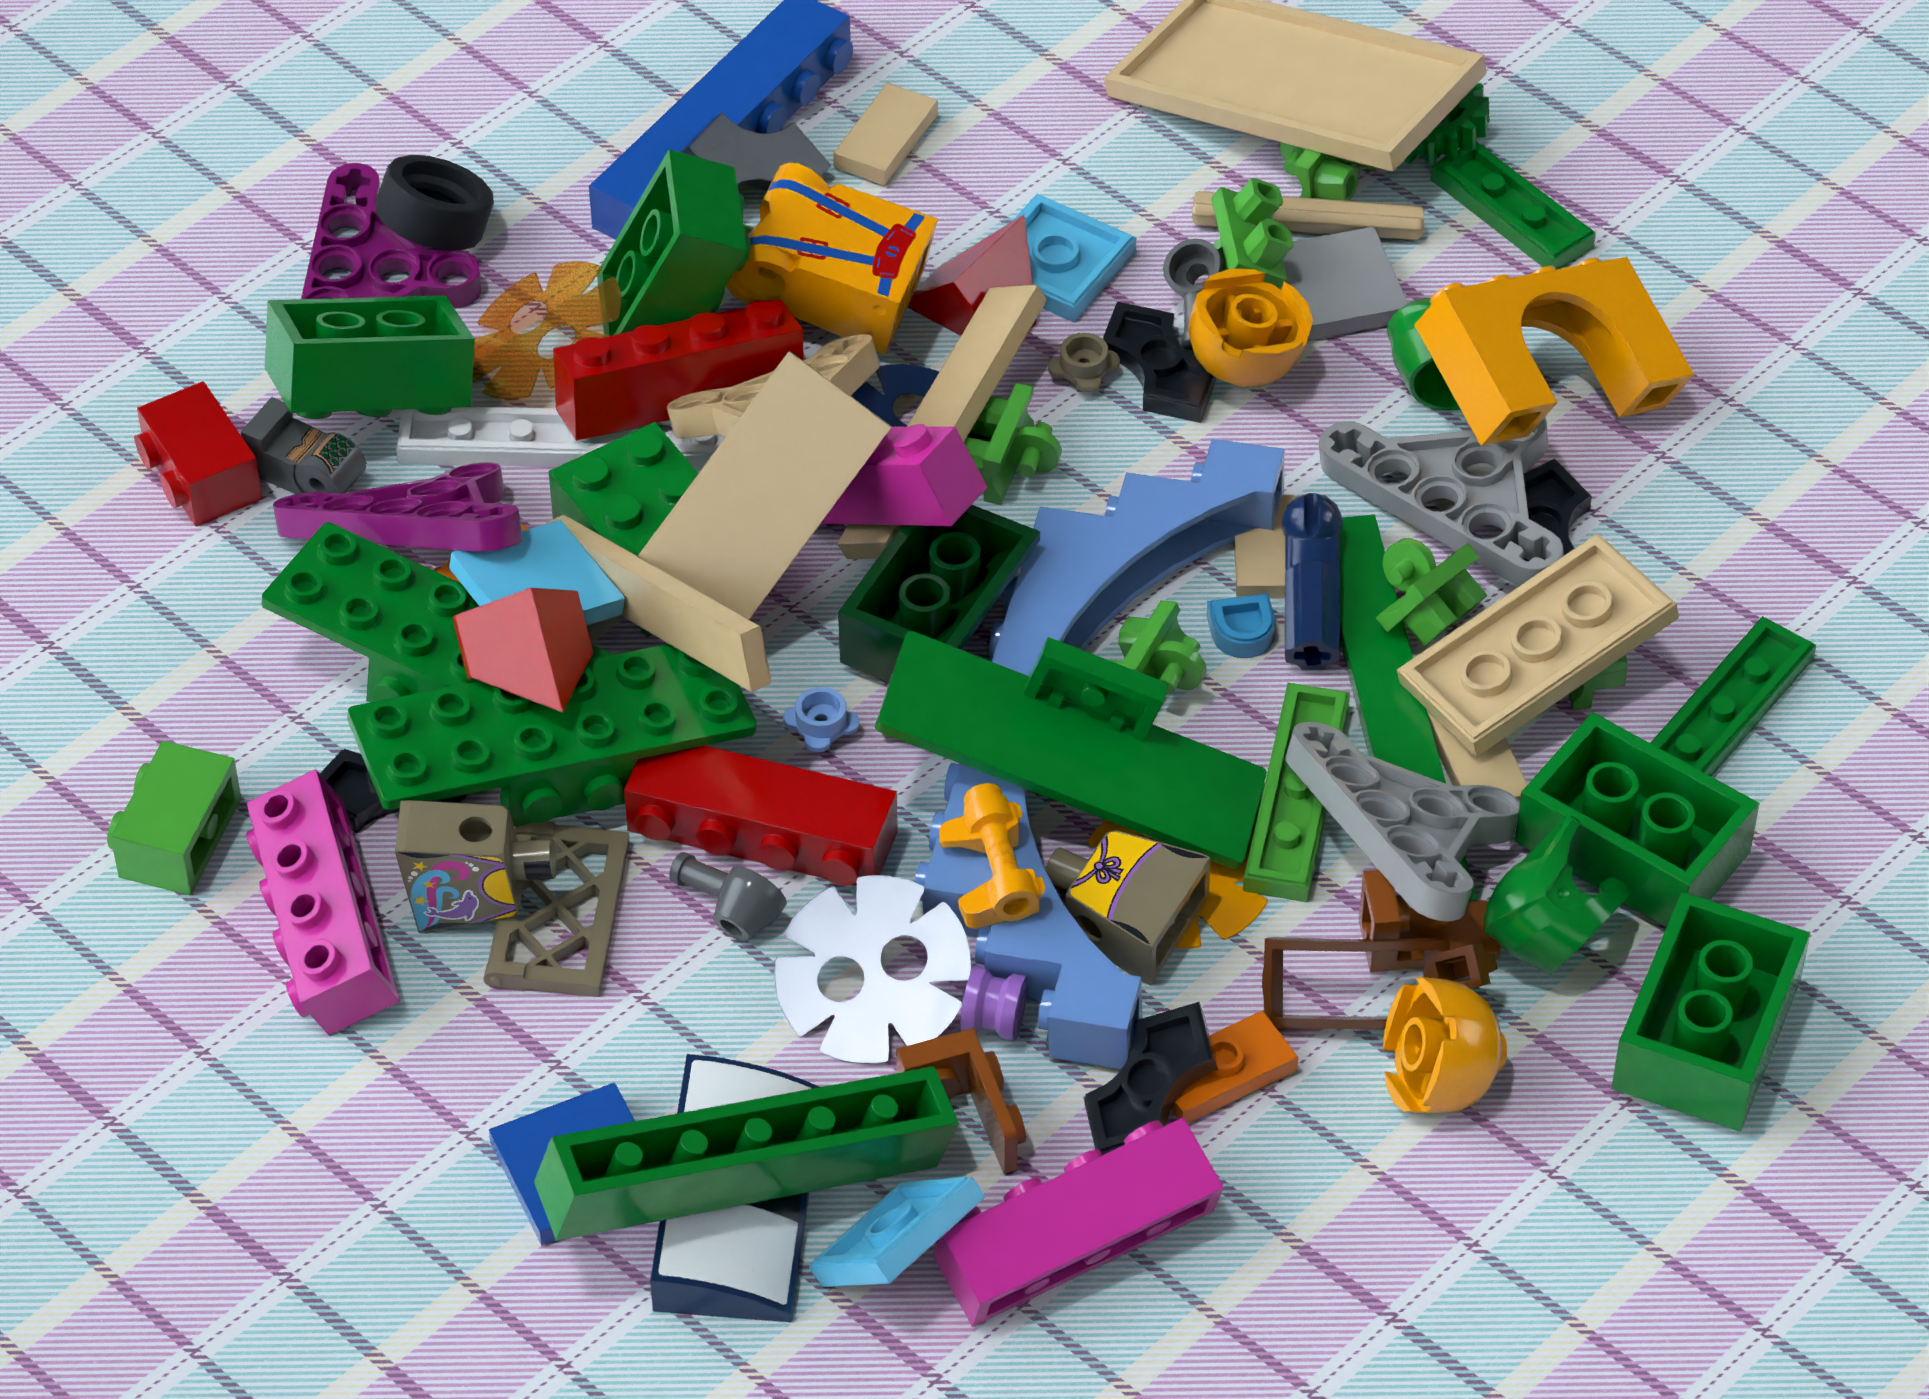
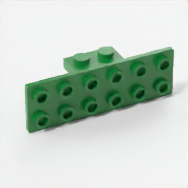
M325 522L262 593L261 605L263 608L369 658L366 701L368 702L479 681L477 679L468 680L452 619L457 614L479 607L460 582L331 522ZM592 645L593 654L590 659L614 654Z
M908 631L902 642L875 723V729L880 733L1169 845L1209 856L1211 861L1234 870L1239 869L1245 859L1267 774L1266 769L1259 765L1153 725L1152 723L1164 703L1168 683L1050 637H1047L1029 676L925 635Z
M670 644L590 659L563 713L482 681L351 706L348 708L347 718L384 809L400 808L401 801L430 802L501 787L499 805L510 810L514 827L530 823H544L554 818L593 810H606L625 804L624 789L634 769L636 759L753 736L756 733L757 721L740 685Z

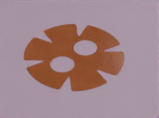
M571 261L554 265L544 292L535 272L513 284L493 301L477 321L478 325L499 330V332L475 338L472 383L502 366L482 391L484 395L506 400L527 398L532 394L540 369L543 370L548 387L550 389L554 388V358L547 359L538 354V346L541 339L549 331L560 326H569L574 329L575 338L572 344L588 337H608V335L590 331L587 328L615 321L619 318L621 293L615 277L606 280L583 294L600 273L602 266L589 262ZM531 302H542L547 306L546 317L537 328L524 334H517L511 330V320L520 308Z

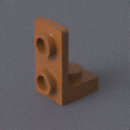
M1379 870L1363 871L1359 910V925L1362 939L1442 938L1450 940L1449 950L1482 943L1484 953L1495 954L1496 960L1500 957L1501 946L1493 938L1484 933L1483 917L1488 901L1468 902L1465 914L1459 920L1438 921L1417 913L1408 906V903L1401 895H1395L1394 887ZM1424 950L1366 952L1370 973L1424 967ZM1462 958V959H1458V960H1453V961H1449V962H1444V963H1455V962H1459V961L1466 960V958Z
M974 1028L897 1048V1073L935 1066L949 1100L957 1095L970 1092L1002 1172L1005 1174L1016 1171L1018 1144L1026 1142L1023 1119L1015 1103L1005 1104L1000 1092L1004 1089V1081L997 1056L994 1051L984 1053Z

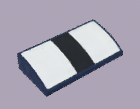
M687 1054L677 1113L813 1089L819 1086L784 1072L755 1064L712 1056ZM810 1192L660 1221L650 1277L653 1312L792 1323Z

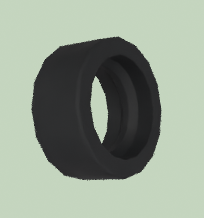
M406 155L395 158L387 166L376 199V214L389 229L418 245L437 250L462 251L474 248L482 239L494 204L493 191L483 179L451 161L426 155Z

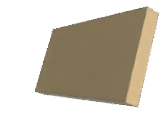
M789 351L642 549L638 557L749 620L892 426Z
M1597 533L1398 668L1399 682L1466 748L1478 757L1679 618L1677 604Z

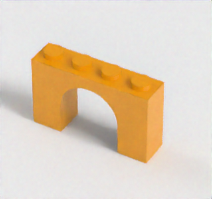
M1627 257L1601 261L1599 258H1590L1576 266L1555 269L1554 266H1545L1531 274L1512 278L1507 274H1501L1484 283L1463 286L1462 283H1452L1441 288L1431 297L1430 307L1414 325L1481 446L1528 437L1558 403L1525 344L1522 327H1535L1552 332L1576 348L1588 362L1619 418L1664 409L1694 376L1692 369Z

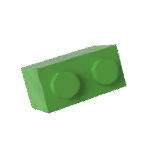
M162 740L150 764L144 763L138 770L134 782L133 795L124 812H116L108 829L107 844L110 849H113L119 878L192 895L242 799L235 758Z

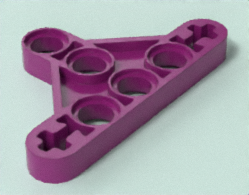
M347 163L337 167L330 173L326 183L301 299L446 296L454 308H463L479 298L482 291L479 262L473 255L459 250L427 249L425 246L418 245L399 236L385 226L376 214V199L380 190L379 175L374 168L362 163ZM353 190H357L356 204L347 202V197L351 196ZM347 226L356 227L361 230L356 235L346 238L335 237L331 234L336 229ZM342 267L352 271L347 277L342 279H328L322 276L323 273L332 268ZM401 270L411 274L407 279L400 282H387L381 279L385 273ZM454 273L464 274L469 277L467 281L459 285H446L439 281L444 276Z
M492 462L459 466L429 479L348 493H299L283 497L273 504L278 535L285 538L310 539L325 522H331L380 545L464 551H494L517 545L523 540L519 508L515 505L496 503L505 498V489L501 465Z

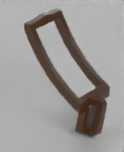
M1269 937L1265 938L1262 974L1264 1013L1275 1027L1310 1029H1385L1388 1016L1284 1015L1283 950L1343 952L1424 950L1423 977L1454 981L1470 976L1467 979L1454 981L1464 984L1470 989L1491 984L1489 973L1497 970L1498 967L1495 954L1484 953L1482 943L1449 950L1450 940L1442 938L1319 939ZM1466 958V960L1459 961V962H1455V963H1444V962H1449V961H1453V960H1458V959Z

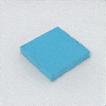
M1038 193L1012 220L1014 221L1022 215L1025 216L1033 285H1038L1047 299L1043 309L1072 322H1075L1136 253L1137 237Z
M561 520L522 531V542L509 548L494 551L456 550L451 552L449 569L479 606L528 588L578 591L586 625L619 616L623 613L625 597Z
M973 1177L901 1182L811 1262L812 1265L809 1269L822 1287L889 1284L986 1196Z

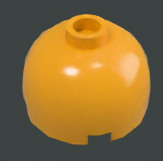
M1228 269L1212 274L1204 282L1202 290L1197 293L1189 320L1188 334L1196 359L1210 374L1224 382L1240 387H1262L1274 383L1285 376L1301 358L1313 323L1309 305L1295 287L1285 281L1281 289L1273 284L1263 282L1266 273L1255 269Z
M1415 978L1418 982L1417 985L1404 984L1398 990L1388 1013L1383 1037V1050L1395 1051V1067L1398 1075L1392 1072H1384L1387 1089L1393 1103L1404 1112L1433 1114L1461 1111L1475 1104L1487 1092L1497 1073L1503 1068L1507 1057L1505 1036L1500 1032V1025L1488 1001L1466 985L1446 979Z

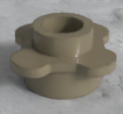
M1076 333L1067 337L1062 342L1060 357L1050 359L1048 371L1054 378L1067 379L1070 384L1076 386L1082 392H1094L1101 387V379L1108 372H1114L1119 368L1120 359L1116 352L1108 350L1106 342L1101 337L1092 333Z

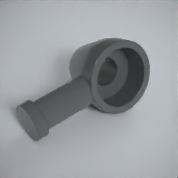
M1188 239L1177 244L1168 253L1163 266L1166 282L1175 293L1184 298V334L1181 336L1182 346L1190 351H1193L1188 334L1190 315L1196 295L1202 290L1204 283L1194 285L1195 281L1202 275H1209V278L1212 274L1225 271L1223 259L1218 250L1210 242L1203 239Z
M686 852L678 854L672 862L669 873L671 882L680 886L689 885L718 897L713 920L723 932L737 940L748 941L772 924L787 905V900L783 893L771 881L751 869L735 866L729 873L697 861L695 856Z

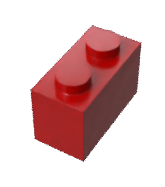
M204 381L137 407L141 433L134 436V441L138 454L147 469L154 467L160 472V482L169 503L173 508L182 506L195 527L262 500L256 457Z

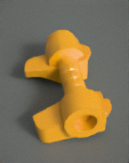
M983 783L972 787L966 792L963 799L965 804L964 816L944 822L939 829L940 846L942 848L963 847L986 853L993 873V877L989 881L958 899L961 915L966 926L972 929L1005 921L1012 922L1025 919L1040 911V898L1045 891V884L1042 877H1036L1033 869H1019L1013 848L1019 844L1018 823L1022 817L1021 807L1018 803L1008 802L1001 788L995 784Z

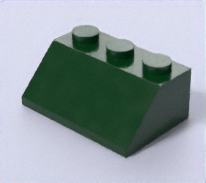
M971 505L952 526L902 525L838 611L840 663L889 682L902 642L908 631L917 632L962 650L1040 541V531Z

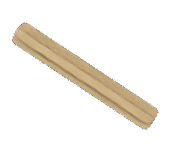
M1198 191L1195 193L1192 207V219L1195 225L1218 227L1211 197L1216 192ZM1282 196L1283 204L1272 216L1274 221L1284 224L1290 232L1330 235L1374 226L1379 238L1418 240L1421 239L1424 227L1423 207L1407 204Z

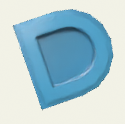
M1268 593L1207 601L1206 617L1211 636L1216 647L1223 653L1236 658H1252L1263 654L1270 648L1274 641L1275 616Z

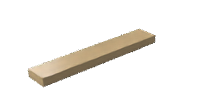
M1038 285L989 288L907 427L916 424H924L926 427H956L963 442L965 441L1047 301ZM848 524L837 545L846 559L878 558L902 525Z
M565 515L545 523L548 524L561 520L625 597L621 616L750 692L771 684V675L761 626Z

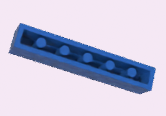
M783 0L589 185L592 228L616 240L668 150L681 152L709 121L720 113H723L739 127L751 132L768 134L780 131L785 122L801 106L808 105L815 98L818 90L835 73H841L849 64L853 54V44L850 38V16L817 0Z

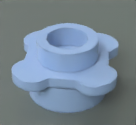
M827 687L811 688L803 692L798 697L795 707L788 708L783 715L784 726L789 730H796L805 739V747L812 752H824L830 748V744L842 735H853L859 729L858 715L847 711L844 697L836 690Z

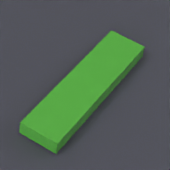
M1287 683L1244 874L1243 891L1308 902L1327 809L1290 768L1285 759L1294 726L1299 723L1319 722L1330 725L1344 733L1349 710L1350 692Z

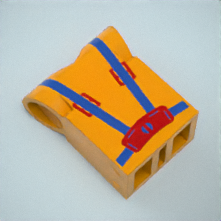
M788 162L779 167L760 204V222L746 235L750 239V252L747 262L741 271L734 272L726 288L732 296L747 304L761 300L776 301L781 299L794 317L841 337L860 334L871 335L876 351L886 355L925 270L938 218L838 183L830 188L824 179L812 169L798 163Z

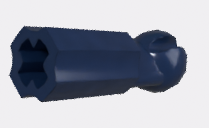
M1308 493L1296 497L1287 505L1281 523L1285 536V661L1299 666L1302 670H1324L1328 665L1340 661V535L1344 522L1337 504L1326 495Z

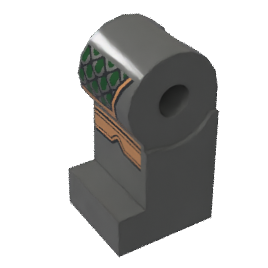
M271 397L241 431L242 438L256 457L259 479L294 494L307 492L346 493L366 470L367 463L363 453L350 439L335 432L325 433L293 418V413H290L286 404L274 397Z

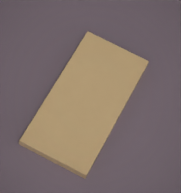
M1183 0L1104 77L1107 96L1393 172L1487 72L1484 54L1264 0Z

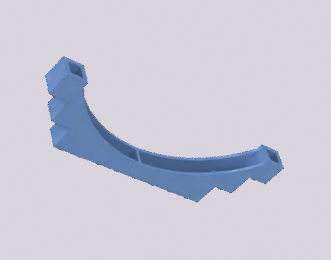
M1211 439L1205 463L1195 462L1191 481L1126 472L1119 497L1110 496L1108 499L1105 516L1040 506L1033 529L1040 531V541L1021 566L1019 575L1014 576L1005 589L1003 608L1007 614L1004 622H994L990 636L989 657L992 658V662L1029 676L1047 637L1084 650L1097 633L1132 600L1170 573L1213 550L1233 543L1235 535L1254 528L1273 530L1280 500L1284 494V449ZM951 763L947 771L944 788V798L948 802L945 813L935 812L931 823L929 849L933 852L929 863H919L914 880L915 883L924 887V893L920 899L923 902V914H926L941 902H946L959 919L966 936L977 937L975 949L976 964L985 965V968H988L992 976L1006 979L1013 973L1028 977L1027 999L1041 1001L1038 1027L1039 1029L1048 1030L1049 1058L1122 1069L1130 1056L1134 1044V1021L1142 1019L1141 977L1123 974L1090 941L1061 901L1042 864L1029 826L1026 789L963 764ZM992 783L1001 788L1008 802L1018 803L1021 807L1022 817L1018 823L1019 844L1013 848L1019 869H1033L1036 877L1043 878L1045 891L1040 898V911L1019 921H1005L972 929L967 927L959 910L958 899L993 877L988 856L986 853L963 847L942 848L940 846L939 829L944 822L964 816L965 804L963 799L969 789L979 784Z

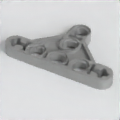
M1546 418L1533 430L1535 435L1528 440H1509L1485 446L1480 445L1472 430L1386 438L1365 425L1356 422L1333 424L1320 435V463L1323 472L1329 478L1455 551H1458L1468 543L1479 555V558L1475 561L1476 563L1518 587L1564 556L1560 538L1553 532L1530 520L1528 516L1523 474L1540 460L1547 451L1548 433ZM1478 463H1486L1496 468L1494 472L1485 476H1472L1465 472L1466 468ZM1392 471L1402 472L1409 476L1404 482L1395 485L1384 484L1378 480L1383 474ZM1438 498H1446L1456 503L1454 507L1442 512L1431 511L1424 507L1429 501ZM1485 525H1493L1503 530L1502 534L1491 539H1481L1472 534L1473 530Z
M1303 722L1294 726L1286 754V762L1408 905L1417 913L1438 921H1455L1462 918L1468 905L1474 881L1461 866L1460 862L1471 845L1500 844L1508 842L1513 838L1518 820L1519 800L1511 793L1493 786H1450L1361 753L1343 732L1327 724Z

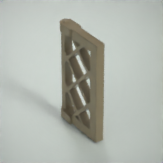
M552 821L516 826L515 832L518 841L553 839L557 854V871L568 865L585 884L557 899L541 880H524L522 891L530 887L547 906L521 921L516 918L517 914L512 918L496 921L489 959L483 978L484 983L489 987L518 991L529 989L600 997L629 849V832L557 825ZM587 853L607 855L604 872L595 877L578 858ZM595 894L598 897L594 923L584 928L568 909ZM557 916L574 936L547 951L530 932ZM520 939L536 958L528 963L507 961L511 943ZM583 946L588 949L584 970L562 968L557 962Z

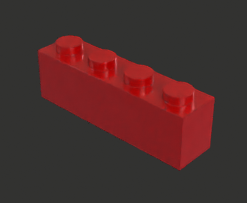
M781 299L776 301L761 300L743 308L720 313H700L683 321L659 326L643 325L631 332L603 338H583L575 344L553 348L556 411L576 441L646 426L653 422L669 421L667 405L679 397L705 390L732 387L775 371L789 351L801 360H804L803 328Z
M700 746L638 759L624 789L627 831L642 834L652 840H667L700 848L714 855H729L762 863L776 870H791L824 878L832 883L844 886H856L857 878L861 876L881 875L898 833L897 791L709 746Z

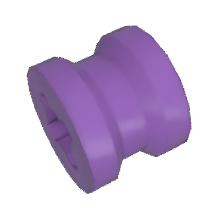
M974 966L970 972L963 998L960 1022L961 1031L974 1028L976 1033L982 1029L996 1031L1001 1039L1015 1042L1023 1021L1028 992V977L1015 973L1006 979L992 976L988 968Z

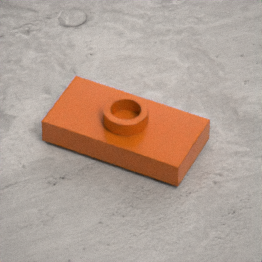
M1264 1011L1257 1012L1210 1035L1218 1070L1200 1077L1189 1085L1178 1097L1171 1111L1177 1119L1184 1117L1188 1124L1296 1072L1298 1069V1056Z

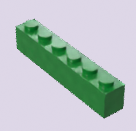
M932 1066L552 1136L535 1177L534 1184L555 1239L559 1241L936 1168L959 1122L936 1068Z

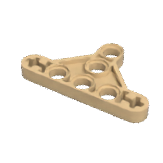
M866 334L852 335L834 340L821 347L811 358L803 360L850 396L880 366L873 337ZM774 371L732 387L695 392L673 400L667 405V411L674 436L681 439L717 434L726 437Z

